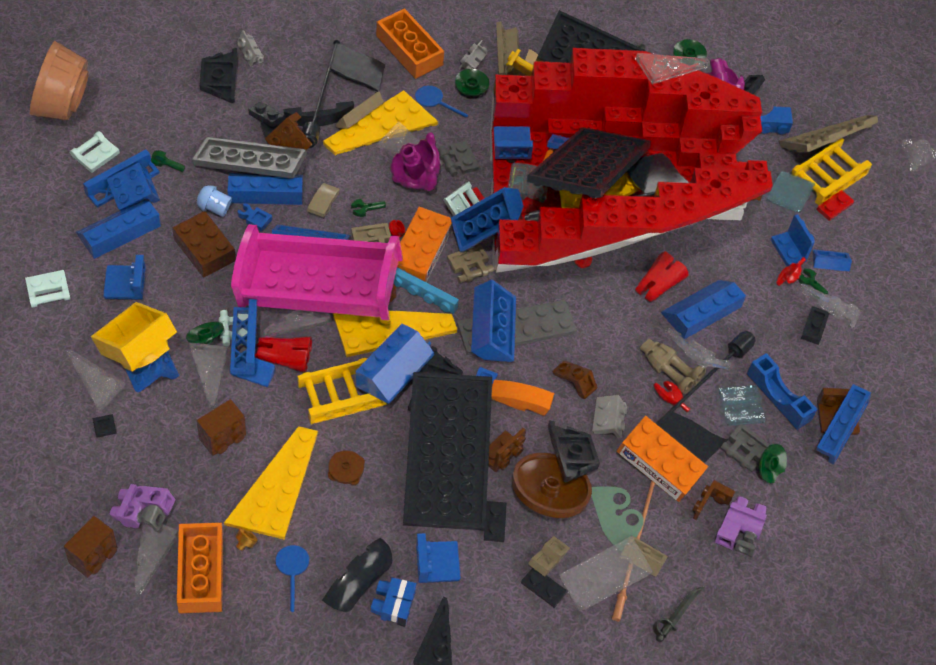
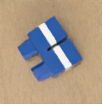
M391 578L390 582L379 580L376 594L386 596L385 601L374 598L371 612L381 615V620H390L396 622L397 625L405 627L417 583Z

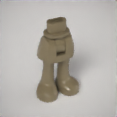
M648 339L640 347L653 369L657 373L665 372L678 385L682 394H687L693 385L695 386L706 373L707 369L704 366L689 367L676 355L677 351L663 343L660 344L658 341L653 342L651 339ZM672 364L674 367H676V368H677L684 376H686V377H683L682 375H680V374H679L676 370H674L670 365Z

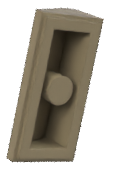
M631 536L621 553L622 558L653 576L658 575L668 557L634 536Z

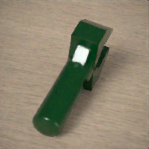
M156 150L151 156L150 161L155 166L167 165L181 172L185 170V165L168 159L164 151Z
M356 199L351 204V209L360 207L361 209L353 210V215L364 217L367 211L385 208L386 203L385 201L366 204L362 199Z
M804 268L803 273L808 277L801 273L798 279L799 283L803 286L805 284L810 285L823 297L827 296L828 291L815 280L817 273L812 269Z

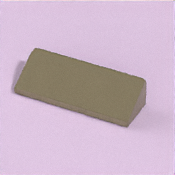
M376 92L344 115L336 124V127L348 129L383 104L384 101L380 92Z

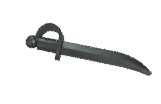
M705 586L690 591L669 619L660 618L653 624V631L657 635L656 640L658 642H663L671 630H677L676 623ZM659 623L665 624L661 630L658 627Z

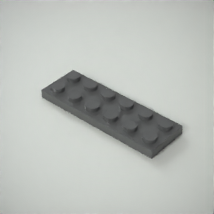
M206 137L192 161L196 166L294 178L307 153L306 149Z
M566 300L516 309L515 346L572 335L577 332ZM473 318L457 321V327L467 356L473 355L474 353L471 352Z

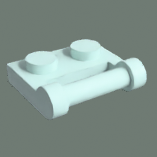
M100 131L96 132L94 137L77 149L73 148L70 151L71 156L91 173L120 153L119 149L109 142ZM98 142L101 143L99 146H97L96 148H94L92 151H90V152L87 153L86 155H84V156L81 155L82 153H84L85 151H87L89 148H91L92 146H94V145L97 144Z
M469 181L443 199L453 216L471 207L463 195L464 192L473 205L479 202V199L471 189L472 185Z
M64 270L25 278L31 307H37V304L61 299L70 300ZM62 290V292L35 297V295Z

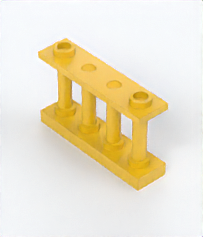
M521 50L512 51L507 59V71L510 72L512 68H515L526 76H531L533 65L519 57Z
M843 138L837 140V142L830 143L827 148L801 165H796L791 171V181L800 177L817 193L815 203L818 206L840 190H845L866 176L872 166L868 160L861 164L857 163L841 149L844 142ZM836 153L853 170L850 172L845 171L830 156ZM824 161L841 178L838 180L833 179L818 164ZM812 169L829 186L821 188L806 172Z
M361 358L355 362L315 372H305L297 376L298 388L306 387L312 404V408L308 409L310 424L387 405L386 402L369 393L364 395H358L351 375L356 374V370L368 358ZM344 377L351 398L339 400L333 383L334 379ZM325 382L332 403L320 405L314 384Z

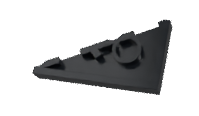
M444 596L414 658V665H452L449 604Z

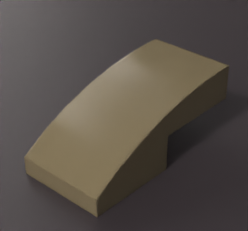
M323 183L311 200L307 211L325 217L331 209L332 202L337 198L340 189Z
M553 536L544 544L541 551L531 558L529 565L543 576H546L566 555L570 547Z

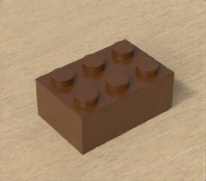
M206 211L172 227L175 242L203 278L236 261L235 248Z

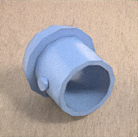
M212 185L204 186L197 197V205L202 211L208 210L221 217H224L232 201V197L218 191L217 186Z

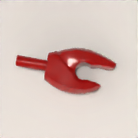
M802 257L797 264L792 263L784 268L778 276L777 285L780 286L786 280L788 284H791L799 279L802 272L801 265L806 259Z
M664 381L663 384L669 392L658 383H655L653 386L657 394L674 406L683 398L682 392L674 383ZM684 403L680 405L686 412L690 410Z

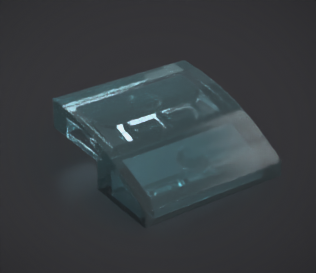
M513 163L511 165L508 188L519 189L522 200L529 197L544 203L547 199L548 186L538 187L534 183L527 182V175L537 166Z
M782 171L774 183L767 200L801 213L815 183Z
M756 385L719 388V396L727 426L765 423L766 416L761 407L762 398Z

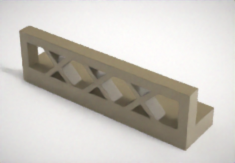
M501 21L496 22L499 75L521 76V72L515 68L508 72V66L506 65L511 52H516L517 49L520 50L518 29L515 27L505 30Z

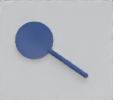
M423 86L415 93L416 101L422 106L433 107L440 104L464 117H468L466 113L442 102L443 93L435 86Z
M290 545L278 552L276 566L280 572L290 576V611L294 612L295 576L303 573L308 568L309 555L302 547Z

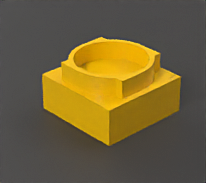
M135 302L94 333L91 338L101 355L119 362L123 368L133 372L137 368L152 363L170 348L168 347L167 340L177 331L167 313Z

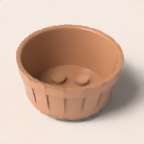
M54 41L47 52L36 81L30 105V115L69 120L72 112L77 111L89 77V71H87L88 60L66 48L63 44Z

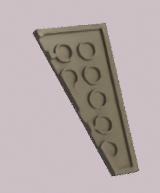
M864 115L780 140L779 143L781 148H787L788 151L809 152L825 144L837 142V139L861 129L870 128L873 124L878 123V118L876 115Z

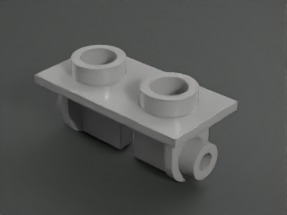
M243 30L237 44L242 50L244 58L250 66L253 65V62L262 63L264 56L257 49L258 46L253 36L246 35Z
M482 40L477 45L474 43L468 50L470 54L463 56L460 60L462 64L458 69L462 67L465 69H476L479 62L487 55V49L480 45Z

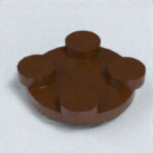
M353 451L336 452L329 461L328 478L331 481L343 484L357 485L364 472V458Z

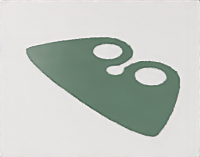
M592 487L591 496L602 530L610 542L622 552L631 536L635 538L638 536L644 524V518L639 511L634 509L624 511L621 516L616 515V510H622L630 504V495L626 490L618 487ZM617 493L624 494L626 497L625 503L621 505L616 504L613 501L614 495ZM627 515H637L639 522L633 526L629 525L626 522Z

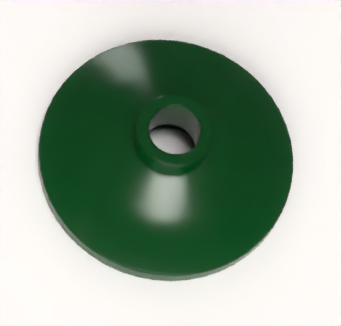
M684 39L677 42L674 46L673 53L675 58L685 65H699L707 57L706 48L698 41Z
M465 69L457 74L455 86L465 95L479 96L488 90L489 79L480 70Z
M221 322L201 324L190 330L186 335V339L189 343L210 344L214 341V338L223 332L224 326Z
M769 445L761 456L759 471L762 479L767 483H775L777 476L786 470L787 454L781 445Z

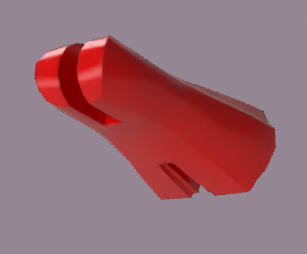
M666 251L661 252L646 275L638 283L635 291L642 295L649 289L645 299L652 302L668 289L689 276L687 267L677 260L673 264V256Z
M312 337L258 338L255 358L300 372H307V363H309L310 359L309 352L312 349Z

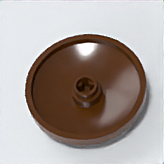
M534 453L527 455L516 464L512 474V487L521 502L533 511L548 517L569 518L578 515L587 507L592 495V486L586 474L568 482L563 481L556 454Z

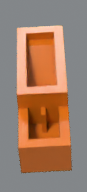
M493 381V400L518 410L525 411L528 409L543 416L550 410L554 393L518 382Z

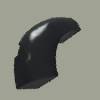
M382 538L366 547L367 551L361 556L357 555L346 567L348 572L344 573L340 579L337 578L322 601L336 610L343 612L351 611L370 585L391 567L392 552L389 545Z

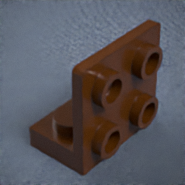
M297 112L287 117L265 138L269 145L306 150L312 146L310 140L298 127L297 121L302 117Z
M822 388L817 398L821 433H825L850 389ZM859 421L852 432L853 435L860 433Z
M522 428L514 436L505 430L489 445L488 466L494 472H497L500 468L504 470L509 465L510 459L513 456L518 457L524 450L523 443L526 440L525 428Z

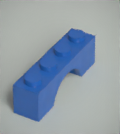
M774 106L769 114L760 117L761 133L786 134L790 132L793 124L791 107Z
M766 353L754 360L750 365L747 375L790 423L798 430L811 422L817 408L805 395L797 396L785 386L779 373V366Z

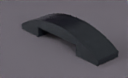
M354 101L336 103L335 109L319 110L315 123L319 126L338 123L344 115L354 109ZM301 107L283 109L286 118L296 112L302 117L297 121L298 126L312 122L315 111L302 112Z

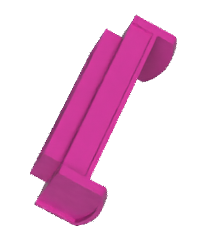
M249 224L238 249L231 281L238 307H246V305L249 306V299H257V306L373 316L381 317V320H389L388 305L398 261L403 260L399 236H391L388 243L268 234L259 233L257 225Z

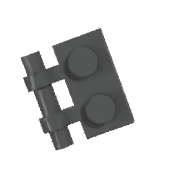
M466 140L450 144V150H447L444 145L438 148L440 158L444 160L445 168L452 177L458 174V169L461 170L462 174L479 170V165Z
M740 424L728 439L733 445L730 446L724 442L721 449L726 452L728 457H733L741 463V467L753 472L757 466L751 461L754 459L760 463L761 456L769 444L743 424ZM740 448L748 455L745 457L737 450Z

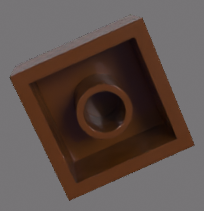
M231 399L196 420L199 440L212 456L217 453H224L228 446L234 442H241L246 436L245 416Z
M95 516L64 545L69 564L87 578L91 574H96L101 569L102 563L107 558H112L117 551L113 529Z

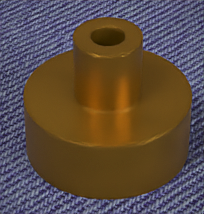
M240 528L235 535L239 541L236 547L242 551L245 547L253 548L258 541L253 533L244 528Z

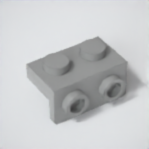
M619 395L597 397L592 429L594 434L614 433L617 438H622V431L625 429L624 415L627 413V405Z

